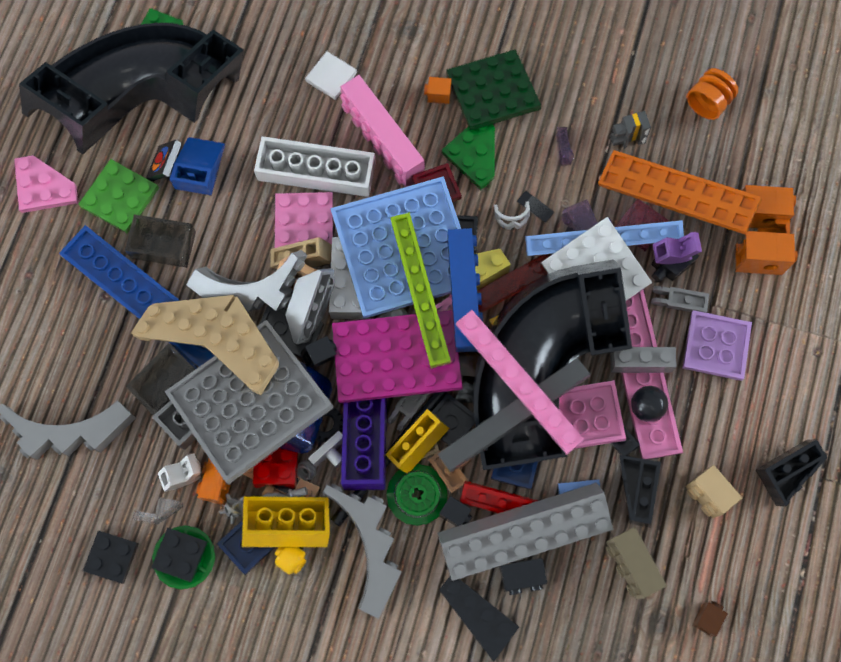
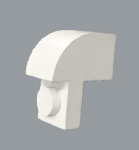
M195 454L186 455L179 463L164 466L158 472L164 492L184 487L201 478V465L196 459Z

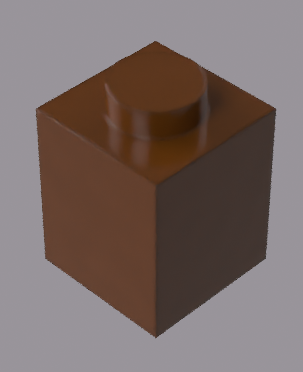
M717 602L703 603L692 626L711 637H717L728 613L723 611L724 607Z

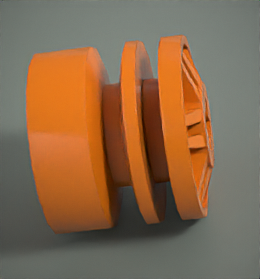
M710 68L699 79L698 83L690 89L686 97L689 106L698 115L709 120H715L724 112L727 105L732 102L739 91L735 80L729 74L717 68Z

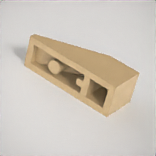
M318 237L271 249V268H278L280 260L300 250L307 254L304 262L310 267L330 264L332 245Z

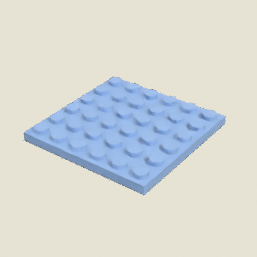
M444 176L330 208L363 319L413 305L390 217L410 212L433 299L451 294L447 234L448 230L461 229Z

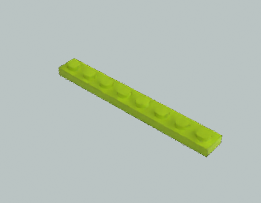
M410 212L390 217L430 368L451 364Z

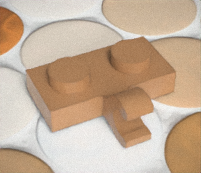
M438 453L428 459L451 494L463 487L465 481H468L460 468L471 462V459L451 473L439 458Z

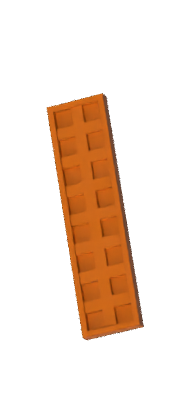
M613 150L598 182L600 187L745 235L761 202V196Z

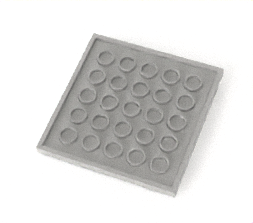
M267 320L259 324L257 328L278 359L279 367L262 395L251 391L216 356L165 391L228 485L334 408Z

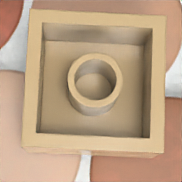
M715 465L704 470L685 486L688 489L687 493L693 500H697L702 505V511L712 518L723 515L742 499L741 495Z

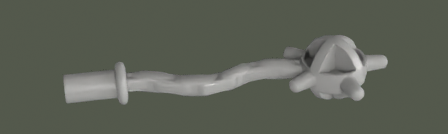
M306 487L296 490L289 489L287 494L273 492L261 497H302L308 495ZM229 493L225 495L227 502L224 509L219 510V514L226 513L230 517V523L234 524L235 518L243 515V498L245 496L237 499L231 498Z

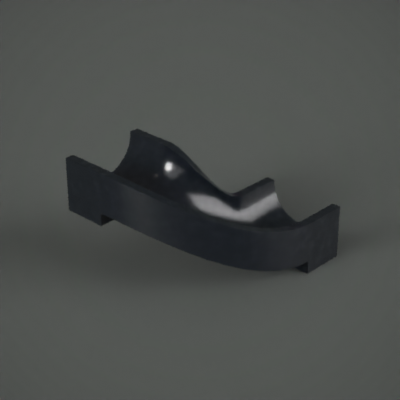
M148 23L126 27L105 34L78 47L52 65L47 62L43 63L20 82L22 114L29 117L37 109L51 114L68 130L74 139L77 151L81 154L87 152L131 110L149 100H160L195 123L199 119L201 109L208 95L224 77L234 84L239 80L244 49L213 29L206 34L198 29L174 23Z

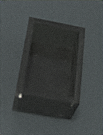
M134 214L125 252L131 259L187 268L196 231L191 223Z
M168 343L126 387L152 415H155L170 401L165 391L198 367L177 346Z

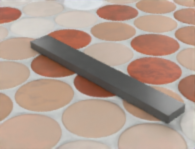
M576 358L538 384V386L554 402L589 378L590 373L580 360ZM518 398L439 452L438 456L451 473L533 415Z

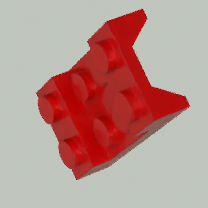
M299 433L254 466L253 485L255 488H261L265 485H283L289 488H296Z

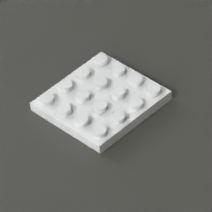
M608 217L541 262L547 273L550 274L573 266L614 259L621 267L626 301L652 283Z

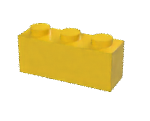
M427 409L385 455L397 468L408 474L450 428Z

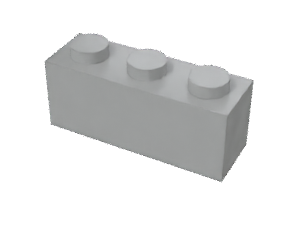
M632 347V349L611 352V373H672L677 367L676 348Z

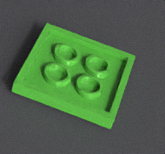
M110 159L78 205L128 234L158 191L159 186Z

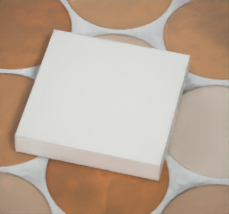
M326 51L306 76L305 81L336 100L341 94L340 86L350 81L356 75L357 70Z

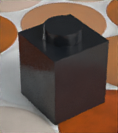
M452 496L449 497L439 513L441 518L455 527L469 523L473 517L470 515L472 509Z

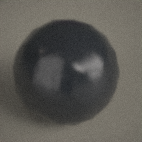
M643 386L634 393L631 399L632 411L642 421H658L665 416L668 410L667 396L658 387Z

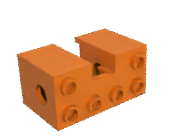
M745 185L742 191L761 196V202L749 228H757V231H747L746 239L743 240V243H736L735 245L736 272L783 275L797 261L798 256L795 250L794 234H790V219L794 216L796 204L793 188Z

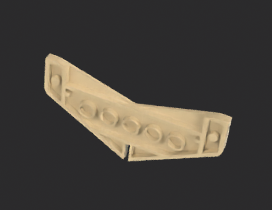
M234 295L152 304L147 308L131 332L134 337L144 341L160 340L203 346L212 352L251 391L262 395L279 367L278 359L239 298Z

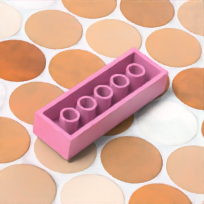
M360 75L340 86L343 110L347 114H351L355 126L363 130L364 138L368 142H372L374 151L378 156L381 155L384 158L385 166L389 170H393L397 182L405 187L414 184L412 175L425 171V161Z

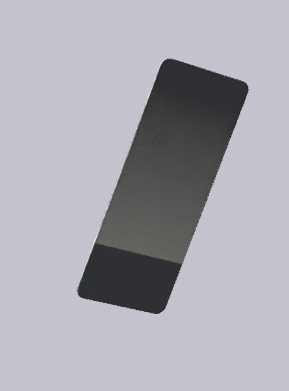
M527 191L517 200L523 207H525V202L529 201L530 212L543 222H547L554 213L552 209Z

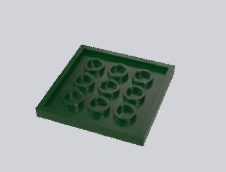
M516 49L446 69V75L448 78H451V87L470 131L541 110V103Z

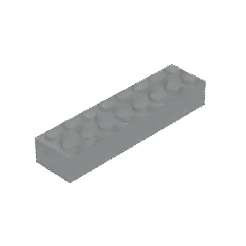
M597 483L447 529L437 534L448 572L452 581L611 531L613 527L605 493Z

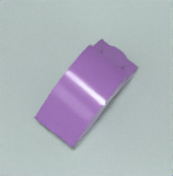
M692 232L679 239L667 237L653 244L655 261L660 264L687 262L692 260V256L702 252L699 233Z

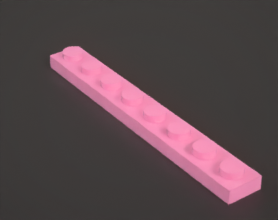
M473 310L456 322V326L566 454H569L585 440Z

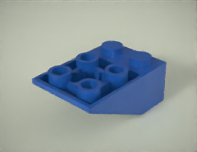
M188 137L174 162L170 176L174 189L212 196L225 143Z

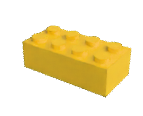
M328 497L243 498L242 547H328L330 536Z

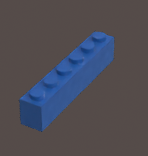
M472 228L448 230L447 239L456 352L478 351L456 326V322L471 310L483 322V313L478 310V305L482 304L481 293H477V285H480V275L475 272V266H478V254H474V247H477V237L472 234Z

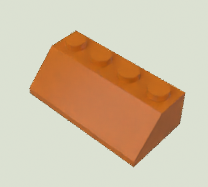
M208 458V462H205L203 465L202 474L204 476L202 482H199L197 485L196 494H198V498L201 500L225 505L227 501L225 495L229 493L231 483L228 485L224 481L210 458Z

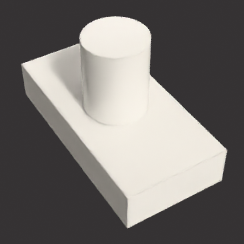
M340 431L335 433L308 458L315 467H318L326 458L336 468L342 464V456L336 450L342 445V433Z

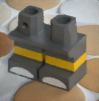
M642 111L624 116L621 123L613 125V133L610 135L613 146L623 144V147L626 148L629 142L637 140L638 145L646 143L651 129L646 112Z

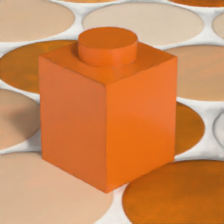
M429 77L428 84L424 86V95H427V102L450 104L451 78Z

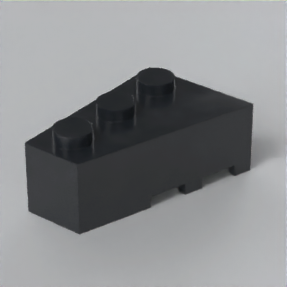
M817 439L805 440L755 470L775 505L786 507L790 503V499L796 492L802 489V485L806 480L812 477L828 457Z
M619 455L630 524L651 528L661 462Z

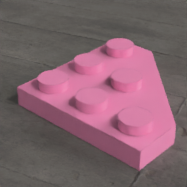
M33 155L14 159L18 205L21 213L78 203L77 186L74 182Z

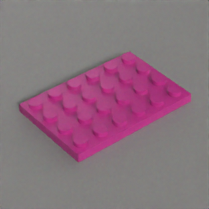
M453 310L437 312L451 364L430 368L416 314L332 323L333 341L337 348L335 351V366L339 403L462 390L459 355L455 350Z

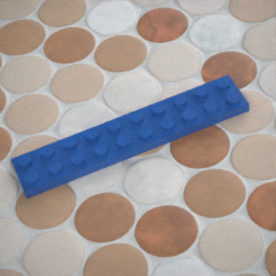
M86 225L59 252L65 260L138 319L142 317L147 308L152 304L180 301ZM168 342L198 367L215 356L207 348L200 345Z

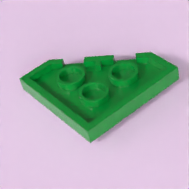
M493 124L472 131L467 127L441 150V153L480 190L488 185L495 176V126Z

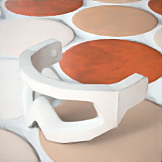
M529 201L525 202L526 210L524 213L515 217L503 215L498 211L497 205H494L495 219L500 226L507 230H511L513 227L516 229L522 228L530 216ZM501 219H504V220H506V221H512V222L509 223V224H506V223H504Z

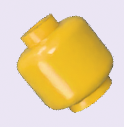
M279 547L275 552L277 556L275 559L276 566L288 575L297 574L307 562L305 560V552L299 547Z

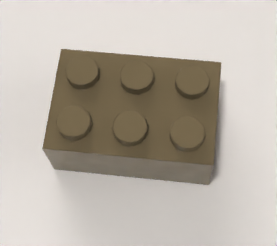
M636 527L606 542L608 545L606 546V551L617 562V572L621 578L624 577L628 583L626 588L631 597L635 596L636 600L646 598L667 587Z

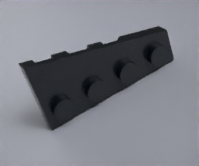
M449 576L439 591L494 662L519 629V626L462 580L452 581Z

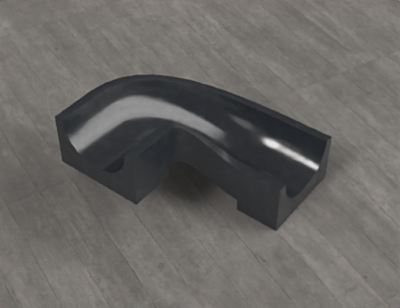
M613 259L573 266L545 275L529 284L505 306L494 321L490 331L537 385L583 354L590 353L592 356L632 349L621 267ZM479 354L473 384L475 427L518 399L481 354ZM558 398L557 400H555V401L552 402V403L559 409V398ZM532 416L480 452L482 469L489 470L567 457V454L538 420Z

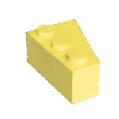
M501 249L477 253L478 266H475V271L480 275V285L477 286V291L509 272L511 264Z

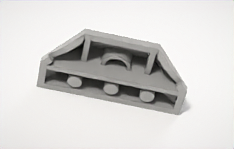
M333 269L317 270L297 279L285 314L295 344L310 342L312 334L317 330L322 321L335 285V271Z

